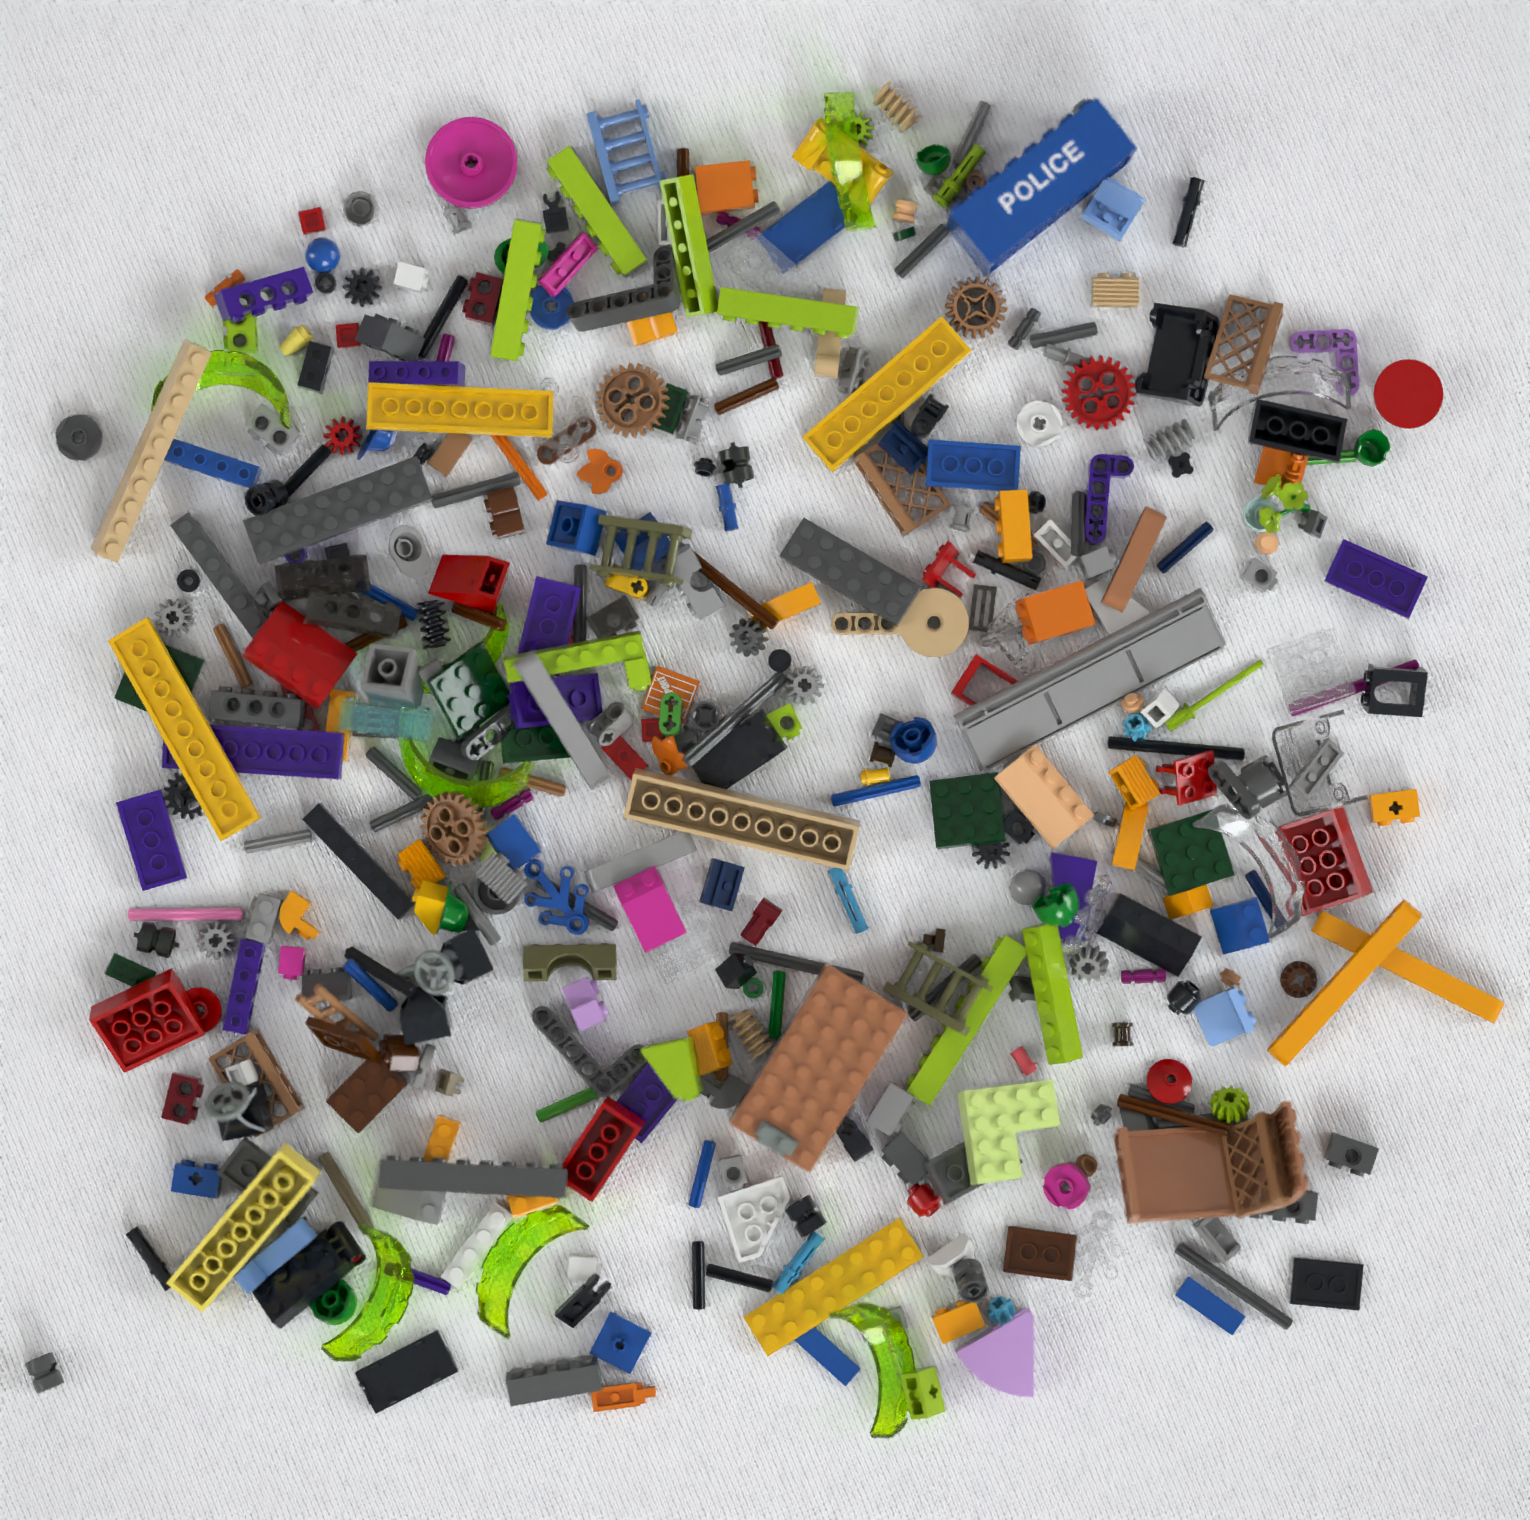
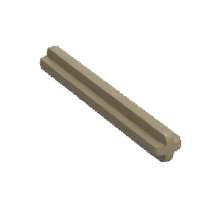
M326 1152L319 1156V1162L364 1235L374 1230L373 1224L331 1154Z

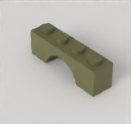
M533 944L523 946L524 982L548 981L550 975L555 970L568 965L584 968L590 973L593 980H617L616 944Z

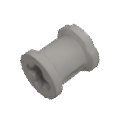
M453 206L443 213L444 217L449 219L454 234H458L472 225L471 221H467L461 210L462 208Z
M954 505L956 511L950 528L970 532L968 526L974 509Z

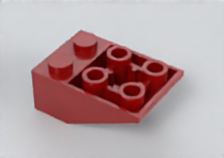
M442 555L428 594L494 614L508 578L510 562L491 556Z

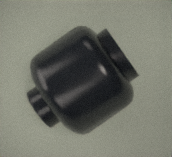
M1189 980L1177 982L1167 994V1000L1170 1003L1168 1005L1169 1009L1177 1015L1180 1013L1190 1014L1201 1001L1200 989Z

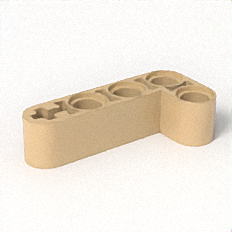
M823 289L822 302L845 305L846 290ZM827 331L826 335L819 334L814 377L837 379L842 337H835L836 332Z

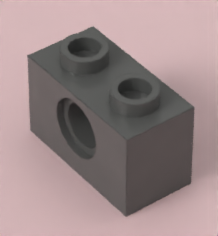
M1332 1132L1324 1159L1329 1160V1166L1341 1169L1343 1165L1351 1168L1350 1173L1363 1177L1364 1173L1371 1174L1379 1148ZM1350 1149L1355 1150V1160L1347 1162L1345 1153Z

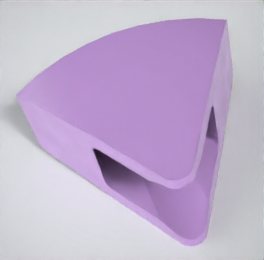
M1024 1308L1018 1311L1015 1315H1012V1320L1003 1325H994L955 1349L964 1365L987 1385L1011 1395L1034 1397V1316L1029 1309Z

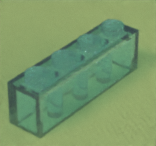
M353 697L341 700L338 731L422 742L431 741L434 712L430 711L429 707L416 706V709H409L407 705L393 703V706L383 705L384 702L370 700V703H361V699Z

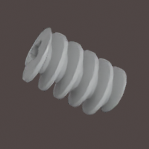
M1185 418L1181 420L1182 427L1175 422L1173 430L1167 426L1165 427V434L1158 430L1156 432L1157 438L1152 434L1148 435V442L1143 438L1150 457L1156 463L1159 462L1158 455L1167 459L1166 451L1175 455V447H1178L1181 452L1184 451V443L1192 447V439L1195 440V437Z

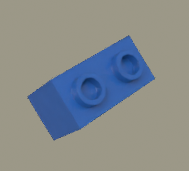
M182 1159L181 1163H176L174 1166L170 1192L217 1199L220 1195L222 1178L216 1174L219 1170L218 1165L204 1163L203 1167L195 1165V1161ZM197 1172L199 1177L203 1178V1181L198 1182V1184H196L195 1179H192V1176L196 1175Z

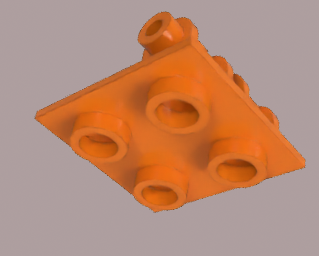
M1263 446L1254 483L1266 485L1268 480L1277 474L1281 475V484L1279 486L1281 489H1283V485L1286 483H1302L1309 456Z

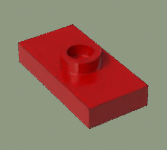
M621 736L615 739L612 744L600 747L631 781L635 768L645 770L649 766Z

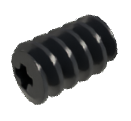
M432 600L416 604L422 606V608L417 610V614L424 615L418 621L419 623L426 624L420 628V632L427 633V635L422 637V641L429 642V644L423 647L424 650L444 647L447 642L451 641L450 637H444V634L449 632L450 629L442 627V625L448 622V619H442L441 616L447 612L446 610L439 609L440 606L445 604V601Z

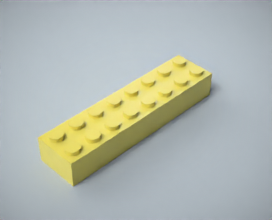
M285 1142L172 1274L167 1284L203 1313L316 1181L321 1171Z

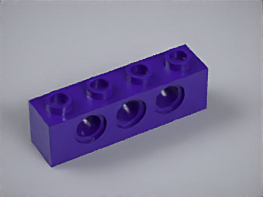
M300 267L222 289L214 295L223 322L231 320L232 323L244 320L246 315L252 314L253 317L265 314L267 309L273 308L274 311L286 308V304L292 302L295 305L308 301L307 298L313 293L305 268ZM281 286L289 290V295L283 293ZM260 292L266 293L269 301L264 300ZM239 298L245 299L248 307L243 306Z
M369 361L368 382L465 387L466 366L459 361Z
M240 939L222 1030L240 1034L249 1033L266 948L264 943Z

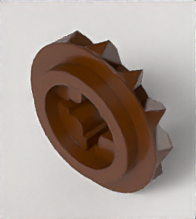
M1302 961L1289 963L1283 969L1280 976L1283 990L1294 998L1309 996L1315 990L1318 981L1313 967ZM1294 971L1300 976L1308 975L1303 980L1304 988L1298 983L1290 985L1296 979Z

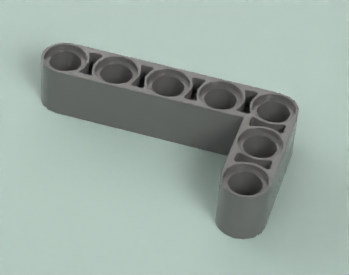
M661 246L654 252V284L572 303L567 308V315L575 329L584 332L665 314L678 309L681 304V290L673 249L669 246Z
M539 1006L532 1013V1022L535 1027L599 1097L610 1096L647 1062L646 1058L639 1062L632 1058L634 1050H641L645 1047L644 1045L636 1044L604 1070L548 1007ZM541 1011L546 1012L549 1016L548 1021L539 1023L535 1018L537 1013ZM554 1029H561L564 1032V1037L558 1041L554 1040L551 1037V1032ZM576 1046L580 1053L577 1057L571 1058L566 1053L567 1048ZM586 1063H591L595 1067V1072L591 1075H585L582 1072V1066ZM624 1065L628 1073L624 1077L617 1076L614 1071L616 1066ZM601 1080L608 1081L610 1084L609 1091L600 1092L597 1088L598 1082Z

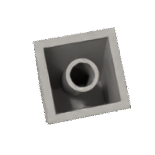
M370 644L360 687L375 708L419 712L424 689L421 676L417 671L419 665L416 650L414 648Z

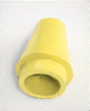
M303 324L299 327L295 326L279 346V349L288 357L308 346L309 341L314 339V337Z

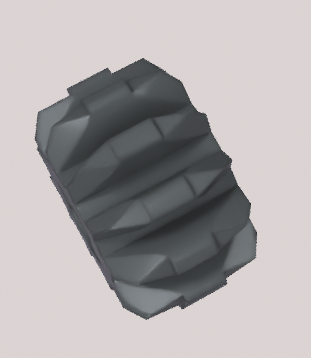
M752 617L748 618L747 621L743 618L739 620V625L734 624L732 626L735 632L730 633L729 636L734 638L735 641L731 642L730 645L738 646L736 653L743 652L745 657H749L750 654L753 656L759 655V650H765L766 647L763 642H767L769 638L763 636V633H766L768 629H760L762 626L761 621L755 623ZM746 634L752 637L751 641L749 638H746Z

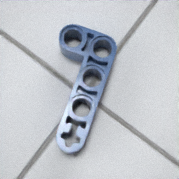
M303 1217L300 1218L246 1263L233 1276V1279L248 1295L269 1275L317 1236L316 1232Z

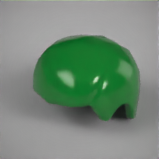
M933 144L925 147L921 152H917V159L915 161L923 173L935 176L947 170L951 162V154L947 147Z
M1375 429L1360 435L1354 445V455L1357 460L1363 465L1370 467L1384 462L1386 454L1391 449L1387 436Z

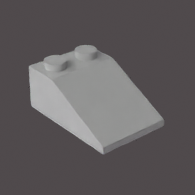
M378 1180L372 1207L417 1221L438 1225L447 1192L379 1188Z

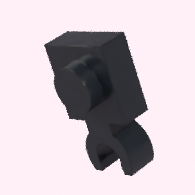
M558 191L555 192L556 199L553 202L548 201L547 195L543 194V201L549 207L548 210H543L547 234L570 230L565 206L558 207L561 201Z

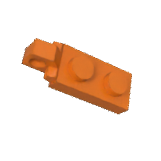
M643 1382L602 1386L601 1391L591 1392L593 1412L640 1406V1404L645 1403V1398L656 1397L655 1386L643 1387Z

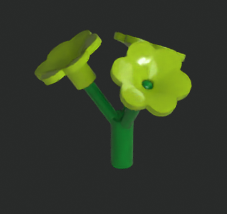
M1280 474L1271 477L1261 491L1262 499L1265 500L1274 494L1283 502L1285 508L1281 512H1274L1269 506L1259 509V522L1270 534L1280 530L1279 520L1293 510L1309 513L1311 510L1310 505L1304 503L1308 499V493L1303 490V485L1299 482L1294 484L1286 483L1283 485V489L1279 487L1281 484Z

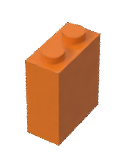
M750 160L695 166L701 215L718 214L721 211L727 213L754 210L755 203H759L758 189H753L752 180H756L755 166L750 167Z

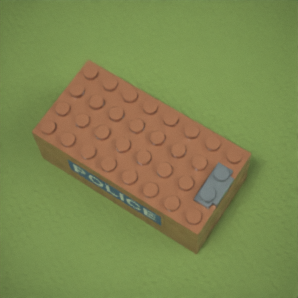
M825 962L749 1085L750 1087L730 1116V1124L810 1173L908 1013Z

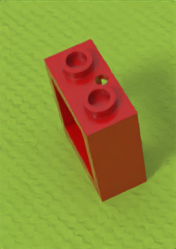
M976 654L950 694L969 706L976 704V702L962 694L980 665L1010 685L1017 683L1018 680Z

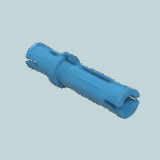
M833 868L828 870L836 887L835 893L836 895L839 894L855 934L869 929L851 890L853 886L848 883L843 869Z
M815 1231L812 1232L788 1265L783 1266L784 1270L773 1283V1288L783 1295L794 1279H798L801 1269L825 1239Z

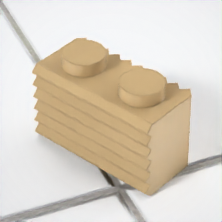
M1097 273V277L1092 278L1091 307L1137 308L1139 306V278H1134V274L1122 273L1120 277H1111L1110 273Z

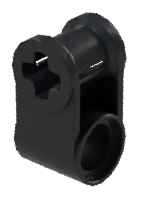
M930 393L912 422L911 432L918 439L926 438L935 425L939 423L949 405H943L934 399ZM924 422L928 430L924 433L918 432L915 424Z
M844 1117L836 1133L853 1161L856 1162L874 1149L851 1118ZM843 1123L852 1125L849 1128L850 1132L848 1134L845 1131L840 1132L843 1129Z

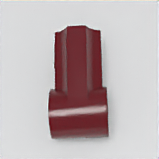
M763 897L740 936L756 946L765 935L769 926L772 927L783 910Z

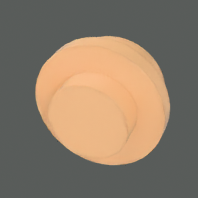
M1267 531L1260 533L1255 540L1256 549L1265 555L1272 554L1278 548L1277 536Z
M1129 693L1121 701L1122 708L1129 714L1138 713L1144 707V698L1139 693Z

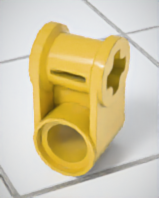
M616 564L612 565V567L622 568L621 566H618ZM610 575V578H606L604 582L605 586L636 599L647 597L650 591V586L645 579ZM640 582H642L641 586L644 588V590L638 591L636 594V590L633 588V586L639 585Z

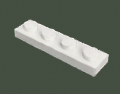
M496 1201L441 1277L459 1290L513 1218L512 1213Z

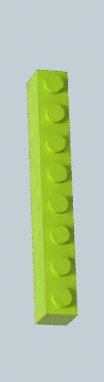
M1005 934L1003 938L998 936L991 947L994 949L991 957L986 956L979 966L982 969L980 975L989 980L987 984L993 987L990 992L982 987L968 1012L964 1025L971 1029L967 1036L942 1024L945 1028L941 1035L936 1034L931 1041L930 1046L933 1048L928 1055L924 1053L917 1065L920 1068L916 1075L911 1073L905 1082V1085L908 1086L906 1091L928 1106L934 1101L1027 954L1026 948ZM969 981L967 987H968L970 990H971V988H972L974 982ZM968 993L966 996L961 995L954 1005L957 1008L954 1014L957 1015Z

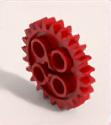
M1091 355L1089 363L1081 359L1082 366L1078 367L1073 364L1075 372L1067 371L1071 378L1070 380H1063V383L1068 387L1061 389L1062 393L1067 394L1066 397L1062 398V402L1069 403L1064 409L1066 411L1073 410L1070 417L1073 419L1078 416L1077 423L1079 425L1086 421L1085 427L1087 429L1090 428L1092 423L1095 430L1099 429L1100 424L1105 429H1108L1109 422L1117 426L1115 419L1119 418L1124 421L1122 413H1131L1127 405L1135 404L1130 400V397L1136 396V393L1130 391V389L1135 387L1136 384L1128 382L1133 377L1132 374L1125 375L1128 368L1124 366L1119 369L1120 361L1117 360L1112 364V357L1110 356L1104 361L1103 356L1099 355L1098 360L1095 361ZM1104 374H1113V381L1110 384L1105 385L1102 383ZM1084 378H1089L1091 381L1090 387L1085 390L1080 389V381ZM1116 386L1119 387L1117 391L1102 392L1100 398H1098L1094 394L1086 396L1081 399L1079 398V395L1097 392V387H1099L1101 390H1108ZM1112 395L1117 396V404L1113 407L1107 406V399ZM1091 400L1094 401L1095 409L1091 412H1086L1084 410L1085 403Z

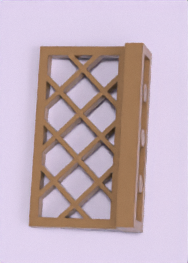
M1230 294L1204 379L1248 389L1249 393L1258 395L1283 316V304L1278 302L1269 304ZM1233 302L1243 304L1246 310L1234 315L1231 307ZM1257 309L1268 310L1266 317L1258 321L1252 312ZM1249 314L1254 323L1242 328L1238 319ZM1235 322L1239 331L1228 336L1225 326ZM1257 327L1260 337L1250 341L1246 332ZM1243 335L1247 344L1236 349L1231 340ZM1228 342L1233 351L1222 356L1218 350L1219 346ZM1251 348L1254 357L1244 362L1239 353ZM1236 355L1241 364L1230 369L1225 360ZM1219 363H1222L1226 369V372L1221 375L1211 373L1212 368ZM1244 368L1248 374L1246 382L1237 380L1233 373Z
M875 444L865 452L857 455L853 462L903 537L951 506L939 487H932L934 492L930 491V486L927 487V490L915 488L917 476L926 478V467L923 463L919 466L922 473H919L917 469L912 474L911 487L900 485L901 473H909L902 469L900 465L898 468L886 465L888 454L879 445ZM874 451L884 452L883 464L874 463L869 454ZM885 469L898 472L896 483L885 480ZM898 488L910 491L908 503L899 501L897 498ZM914 492L926 494L924 506L912 504ZM929 495L938 497L943 505L937 509L927 507ZM911 507L923 510L922 519L916 523L909 516Z
M258 1029L208 1058L223 1083L230 1081L228 1076L225 1075V1068H221L216 1060L222 1055L231 1057L230 1066L234 1065L235 1059L242 1061L251 1059L254 1064L260 1066L262 1071L258 1080L259 1084H270L273 1088L272 1098L267 1097V1101H271L269 1107L271 1118L276 1119L272 1122L273 1127L305 1108ZM244 1042L250 1049L248 1058L237 1055L238 1046ZM234 1049L233 1054L227 1053L230 1050ZM274 1103L282 1104L287 1114L282 1117L272 1115Z
M1262 1111L1255 1114V1118L1230 1127L1228 1135L1222 1136L1237 1218L1242 1219L1279 1204L1282 1206L1291 1204L1275 1116ZM1257 1125L1258 1132L1253 1139L1247 1134L1252 1126ZM1238 1133L1240 1137L1235 1146L1230 1143L1229 1135ZM1245 1138L1252 1142L1247 1153L1240 1150ZM1257 1145L1262 1150L1258 1161L1251 1157ZM1237 1153L1244 1156L1239 1168L1234 1165ZM1249 1160L1256 1163L1250 1175L1244 1172ZM1261 1167L1266 1172L1262 1182L1255 1179ZM1242 1174L1248 1178L1243 1190L1238 1186V1181ZM1253 1182H1256L1260 1187L1253 1197L1248 1194V1191ZM1267 1189L1269 1190L1271 1200L1263 1203L1260 1201L1264 1190ZM1247 1196L1252 1199V1202L1248 1209L1243 1210L1242 1203Z

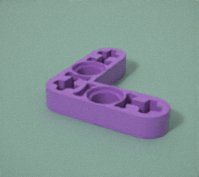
M1349 329L1296 332L1291 336L1289 348L1295 353L1335 352L1338 392L1343 396L1349 397L1358 391L1357 338L1353 331ZM1332 334H1336L1335 339H1341L1344 334H1347V338H1351L1352 341L1347 346H1344V342H1336V347H1332L1334 341ZM1309 335L1313 336L1311 342L1313 349L1309 348L1310 344H1304L1301 349H1298V345L1293 343V341L1297 340L1298 336L1301 337L1302 341L1310 340ZM1319 335H1325L1328 338L1329 344L1327 347L1321 348L1317 345L1316 339ZM1343 357H1350L1353 360L1351 369H1344L1341 366L1340 362ZM1354 372V376H1349V382L1354 384V387L1350 389V392H1347V389L1342 387L1346 383V376L1341 377V373L1348 374Z

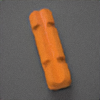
M236 269L230 274V278L226 277L213 288L215 291H210L205 295V300L212 307L217 304L214 298L217 292L235 286L237 283L240 285L245 281L246 278L240 270Z

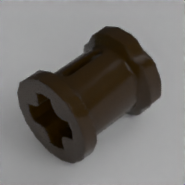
M875 742L869 761L873 762L875 760L888 764V767H892L895 752L893 748H887Z
M1132 1022L1112 1023L1115 1038L1112 1046H1133L1130 1027L1133 1026Z

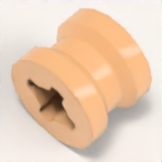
M896 200L895 206L897 209L892 219L904 223H915L914 211L917 210L918 204L905 200Z

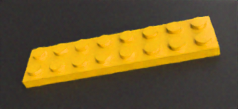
M941 316L802 438L833 473L967 357L972 350Z
M368 382L366 429L552 438L553 391Z
M898 1218L788 1288L783 1295L780 1293L743 1318L766 1355L770 1356L916 1263L924 1256L901 1219Z

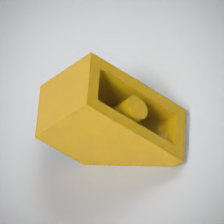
M423 880L420 889L415 888L412 901L416 902L414 913L429 932L436 935L449 887Z

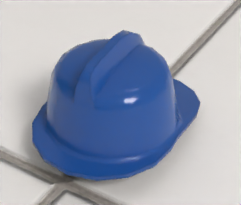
M370 430L359 450L357 459L360 460L367 450L382 452L389 449L395 441L397 431Z

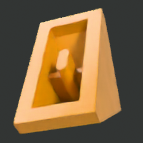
M1207 884L1162 898L1170 920L1213 906Z

